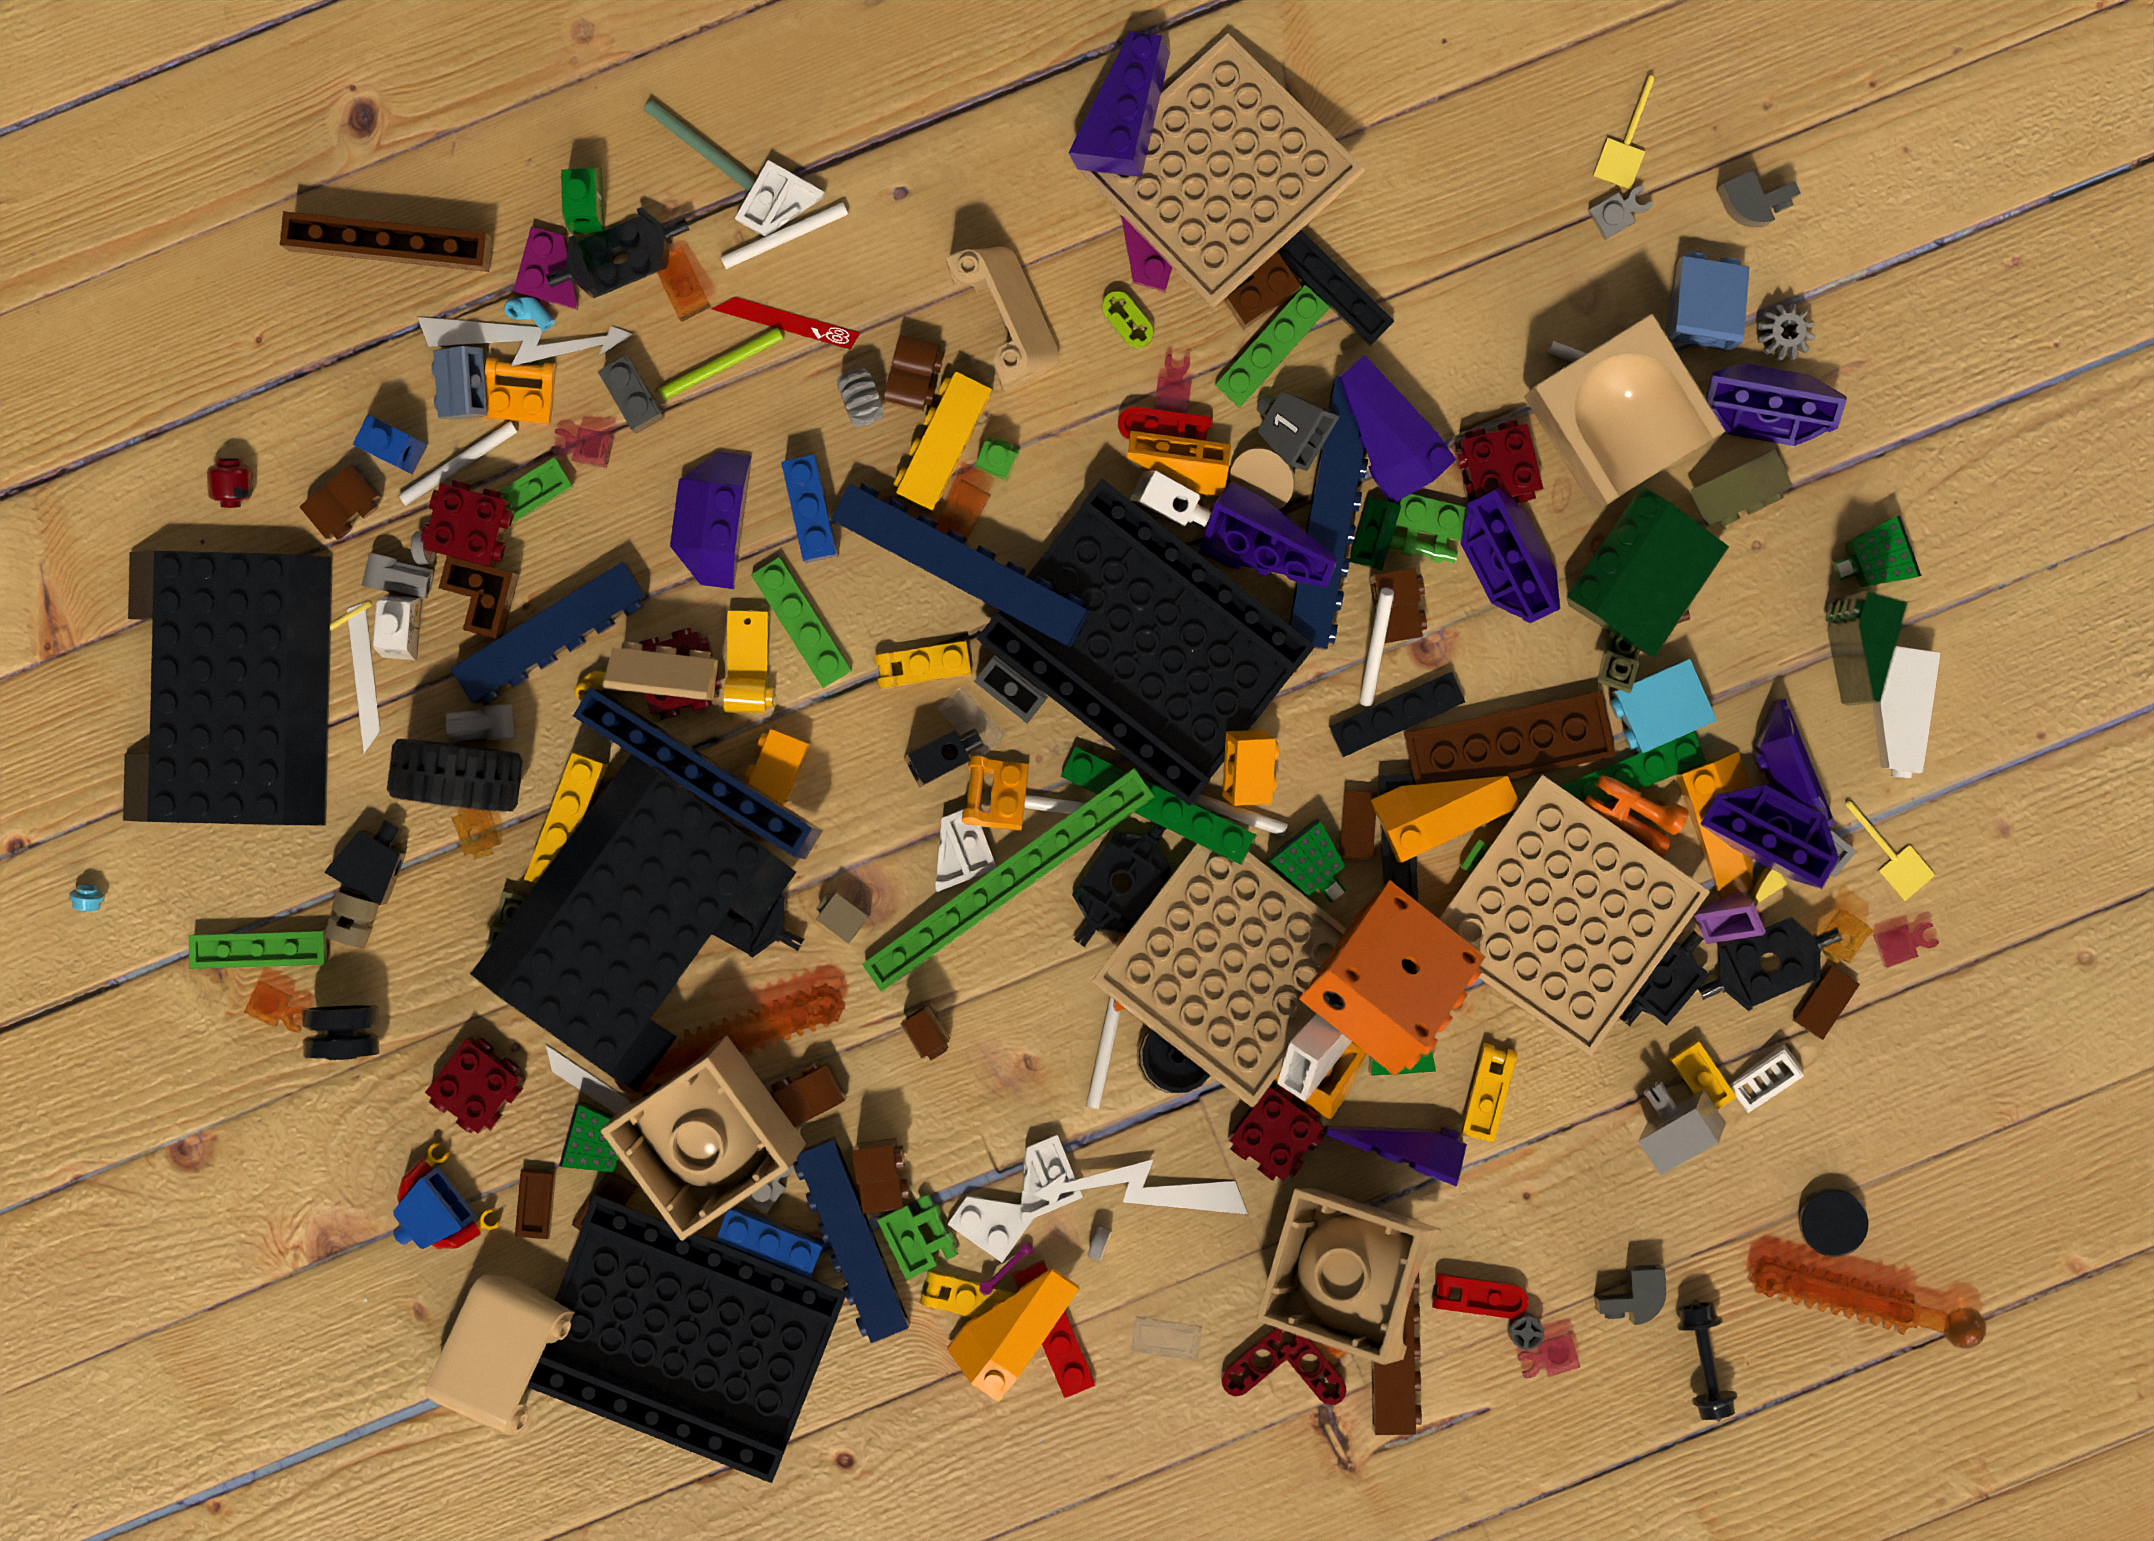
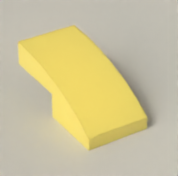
M1766 866L1753 885L1749 897L1754 902H1761L1787 885V882L1780 873Z

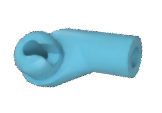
M513 298L507 301L504 306V311L508 317L517 320H533L543 332L552 328L556 322L535 298Z

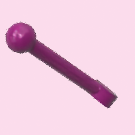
M1023 1242L1020 1245V1250L989 1281L981 1283L979 1287L980 1293L985 1296L991 1294L993 1286L1024 1255L1032 1253V1244Z

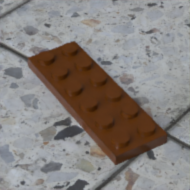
M1602 691L1403 733L1414 785L1508 776L1509 779L1616 757Z

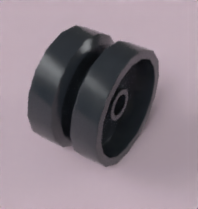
M343 1005L302 1009L303 1027L308 1030L324 1031V1034L310 1035L303 1040V1057L347 1060L380 1054L379 1036L374 1033L357 1032V1029L372 1028L379 1023L378 1006Z
M1150 1028L1142 1036L1137 1049V1066L1143 1079L1154 1089L1165 1093H1188L1201 1087L1211 1075L1179 1050L1177 1053L1182 1054V1061L1174 1062L1171 1055L1174 1050L1178 1049Z

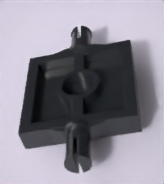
M1692 930L1691 934L1681 945L1673 943L1632 999L1631 1005L1619 1018L1631 1026L1641 1012L1644 1011L1654 1015L1667 1026L1710 975L1708 971L1695 961L1691 954L1704 938Z

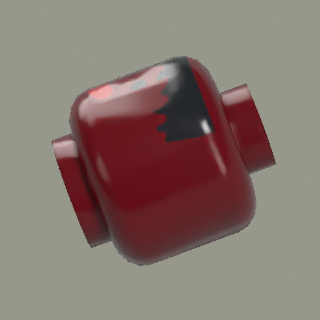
M239 458L215 459V464L207 469L209 498L220 501V507L222 508L241 507V501L247 500L252 496L251 468L243 464V460Z

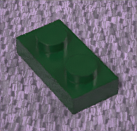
M1373 498L1367 499L1350 556V563L1383 570L1400 513V505Z

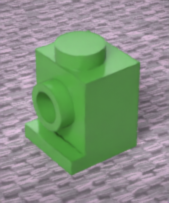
M989 437L988 441L985 440L975 467L980 471L1007 481L1020 450L1013 448V445L1003 440Z

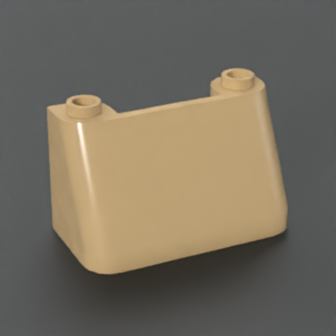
M996 246L967 249L947 257L948 271L955 285L960 283L970 285L977 294L990 289L1013 340L1002 345L994 354L993 362L998 374L996 377L1003 392L1054 369L1059 359L1058 348L1014 252L1007 247Z
M484 1275L473 1284L425 1388V1396L441 1406L502 1433L518 1435L528 1421L527 1407L520 1400L546 1344L562 1340L569 1333L571 1328L570 1321L575 1312L512 1276Z

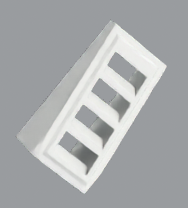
M1782 1044L1731 1082L1729 1086L1749 1113L1804 1077V1070L1786 1045ZM1780 1060H1782L1790 1070L1787 1074H1785L1783 1070L1780 1068V1066L1777 1064V1062H1779ZM1768 1068H1771L1779 1078L1775 1083L1765 1071ZM1758 1075L1768 1087L1764 1091L1754 1079ZM1748 1083L1757 1096L1754 1099L1743 1088L1744 1084Z

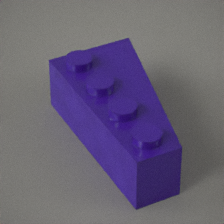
M1129 32L1068 152L1077 170L1142 177L1170 56L1162 35Z

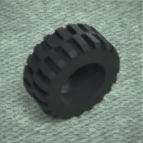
M397 739L392 745L387 791L390 797L401 800L459 808L510 812L518 805L523 760L519 753L443 742Z

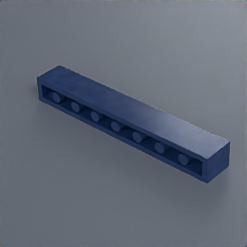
M1338 376L1333 380L1328 410L1340 417L1321 447L1306 533L1334 555L1338 561L1327 587L1296 582L1289 625L1313 643L1316 646L1315 649L1327 650L1328 643H1335L1338 624H1332L1335 610H1341L1344 591L1338 590L1341 577H1347L1350 558L1344 557L1347 544H1353L1356 525L1350 524L1353 511H1359L1362 492L1356 491L1358 479L1365 478L1368 459L1362 458L1364 447L1361 446L1358 437L1361 436L1356 418L1350 413Z
M861 483L859 488L849 484L831 517L832 521L1065 646L1072 647L1090 614L1087 609L1083 608L1085 601L1070 593H1067L1065 598L1053 592L1056 586L1040 577H1037L1035 582L1024 576L1026 570L1010 561L1007 562L1006 566L994 561L996 554L980 545L977 550L964 545L967 538L950 529L947 535L936 530L937 522L922 514L919 515L918 519L906 514L908 507L892 498L888 504L877 498L879 494L877 490L864 483Z
M590 687L573 714V717L795 858L806 859L823 831L604 691Z

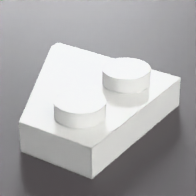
M768 160L737 213L735 220L766 237L823 199L825 192Z
M963 810L941 819L935 884L937 892L990 872L997 867L982 827L964 824L961 821Z
M1058 1135L1025 1147L1020 1219L1023 1223L1083 1198L1080 1190L1060 1193L1057 1204L1033 1195L1065 1172L1067 1174L1064 1183L1076 1180Z
M967 1195L947 1225L1003 1263L1033 1219L1024 1223L1021 1222V1204Z

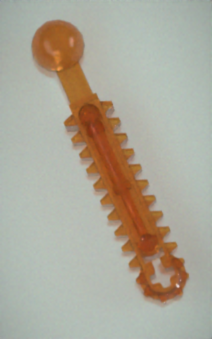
M824 983L823 986H812L809 994H805L801 990L799 991L798 998L793 999L790 995H787L786 1002L780 1003L777 999L773 1000V1007L767 1008L762 1004L761 1010L756 1013L752 1009H748V1016L742 1017L737 1013L735 1014V1020L731 1022L727 1018H723L722 1025L716 1026L712 1022L710 1023L709 1030L704 1031L701 1026H698L697 1034L692 1035L686 1029L684 1030V1039L678 1040V1047L668 1050L638 1092H635L614 1079V1082L620 1090L626 1093L641 1094L650 1088L655 1080V1076L682 1066L686 1069L726 1035L739 1052L746 1051L750 1055L752 1054L753 1047L758 1046L761 1050H764L765 1043L770 1041L774 1045H778V1038L784 1037L789 1041L791 1040V1034L795 1032L799 1036H803V1029L810 1028L814 1032L816 1031L817 1024H823L825 1027H828L834 1021L838 1022L840 1020L842 1011L845 1009V1001L842 999L841 990L828 986L827 983ZM825 1000L827 1004H830V1008L824 1009L819 1002Z
M1763 1255L1762 1258L1755 1262L1752 1261L1749 1275L1747 1276V1279L1754 1286V1290L1758 1294L1766 1295L1768 1298L1778 1294V1299L1785 1302L1791 1296V1302L1794 1305H1798L1804 1299V1305L1810 1309L1816 1302L1817 1308L1821 1312H1824L1830 1306V1311L1833 1315L1837 1316L1843 1310L1844 1317L1851 1319L1854 1313H1856L1857 1320L1862 1323L1869 1316V1321L1872 1325L1877 1326L1882 1320L1884 1329L1890 1330L1894 1324V1329L1904 1335L1909 1327L1917 1329V1326L1943 1332L1950 1344L1959 1349L1974 1348L1981 1344L1986 1336L1984 1317L1979 1311L1971 1307H1958L1949 1313L1923 1307L1914 1299V1294L1907 1290L1900 1296V1290L1893 1287L1889 1294H1887V1287L1883 1284H1880L1874 1290V1284L1867 1280L1861 1287V1281L1856 1277L1848 1283L1847 1276L1840 1274L1835 1280V1275L1830 1270L1822 1276L1821 1269L1814 1267L1809 1273L1806 1264L1802 1263L1796 1269L1795 1262L1788 1260L1783 1265L1782 1259L1777 1256L1773 1258ZM1771 1270L1778 1277L1782 1278V1283L1772 1278H1769L1766 1282L1762 1275L1763 1273L1768 1274Z

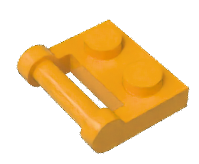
M487 357L485 364L487 416L482 418L551 425L556 373L555 364L544 363L543 366L519 364L511 366L512 363L499 362L498 358ZM498 375L542 379V389L497 385Z
M971 756L968 762V770L971 772L967 806L962 811L961 821L964 824L1022 831L1029 764L989 760L983 756ZM984 774L994 775L990 813L980 811Z

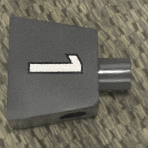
M1283 391L1279 393L1276 400L1270 395H1266L1257 405V411L1265 417L1259 427V434L1286 464L1305 471L1309 469L1340 417L1336 413Z

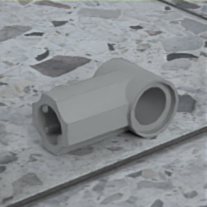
M369 553L362 586L387 592L394 590L424 598L428 597L433 583L434 570L401 563L395 558Z
M512 704L482 707V710L446 714V731L449 742L478 739L494 741L516 738Z

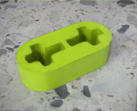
M1120 291L1109 293L1104 298L1102 304V312L1107 321L1129 347L1133 349L1147 347L1153 338L1151 323L1128 295ZM1114 299L1117 303L1123 300L1126 303L1123 306V311L1128 316L1125 320L1117 312L1109 313L1111 300ZM1130 321L1138 329L1143 326L1147 329L1144 333L1146 338L1144 341L1141 342L1138 338L1134 341L1130 339L1132 335V329L1128 325Z

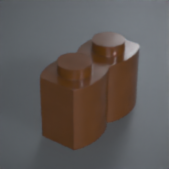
M899 335L886 385L884 402L924 412L925 405L932 406L936 392V386L931 385L934 372L940 373L945 355L939 352V344Z
M351 464L335 476L326 486L307 499L300 508L325 539L335 537L339 540L353 529L351 523L357 517L361 516L364 519L379 508L376 502L382 496L356 465Z
M931 1004L909 1015L900 1023L921 1058L928 1056L931 1061L945 1053L949 1048L947 1043L951 1037Z
M816 1061L801 1069L803 1074L801 1077L791 1081L789 1076L771 1085L773 1091L770 1092V1095L794 1127L841 1104L847 1099L829 1062L820 1065L819 1061Z

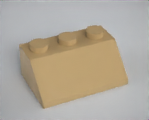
M622 642V648H612L604 678V688L714 701L718 660L710 659V652L690 650L689 656L676 655L677 648L656 646V652L642 651L643 644Z

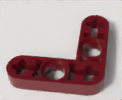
M1276 1327L1271 1329L1230 1363L1221 1375L1224 1390L1229 1395L1242 1396L1287 1360L1324 1404H1339L1345 1398L1347 1392L1342 1377L1310 1339L1295 1334L1294 1339L1296 1342L1292 1345L1288 1342L1283 1343L1279 1347L1283 1354L1278 1357L1274 1348L1267 1343L1273 1339L1276 1345L1282 1340L1281 1332L1283 1330ZM1264 1349L1271 1353L1272 1360L1268 1366L1260 1368L1253 1363V1355L1256 1351ZM1306 1354H1313L1319 1359V1365L1313 1372H1306L1300 1367L1301 1358ZM1247 1361L1250 1369L1257 1375L1252 1378L1250 1372H1248L1242 1378L1244 1384L1242 1387L1239 1388L1236 1384L1230 1387L1228 1385L1231 1381L1229 1375L1232 1372L1240 1375L1246 1370L1242 1363ZM1325 1368L1330 1371L1324 1374L1329 1383H1339L1336 1387L1338 1394L1334 1397L1330 1393L1326 1396L1322 1394L1325 1392V1387L1319 1378L1315 1384L1311 1381L1319 1377Z

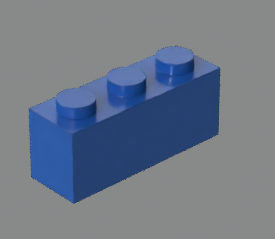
M809 455L782 461L781 464L803 561L811 563L838 557L817 457Z
M736 1205L728 1209L716 1238L718 1242L809 1278L815 1269L825 1244L822 1239Z

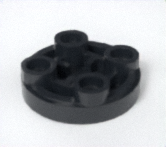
M1830 1188L1810 1194L1800 1212L1799 1227L1803 1240L1812 1249L1825 1256L1840 1257L1852 1253L1863 1243L1868 1232L1869 1221L1865 1207L1857 1197L1841 1189Z

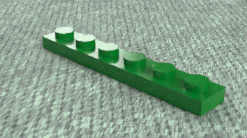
M1692 731L1647 752L1637 753L1562 784L1560 787L1582 802L1590 795L1606 804L1616 800V797L1607 794L1596 785L1601 775L1614 778L1638 791L1707 761L1696 734ZM1515 810L1508 813L1510 817L1513 815Z
M1075 746L1060 777L1098 795L1129 772ZM1145 781L1156 797L1134 813L1243 865L1257 836L1256 834L1193 803L1189 806L1176 795Z

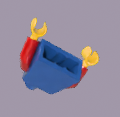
M440 1143L431 1145L428 1149V1157L425 1160L420 1159L401 1179L397 1194L399 1205L393 1211L394 1217L400 1223L393 1230V1234L400 1244L406 1245L413 1240L421 1249L430 1245L436 1249H457L481 1235L480 1231L484 1228L493 1230L500 1224V1219L494 1224H487L484 1221L485 1215L493 1212L494 1208L485 1209L481 1214L480 1220L474 1222L473 1220L477 1215L438 1166L432 1169L435 1163H445L450 1157V1152L448 1151L443 1158L435 1159L433 1153L441 1145Z

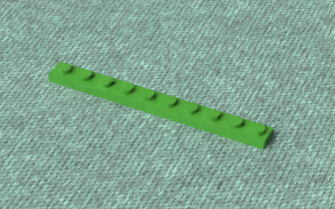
M1134 768L862 965L879 990L884 992L1156 796L1137 769Z

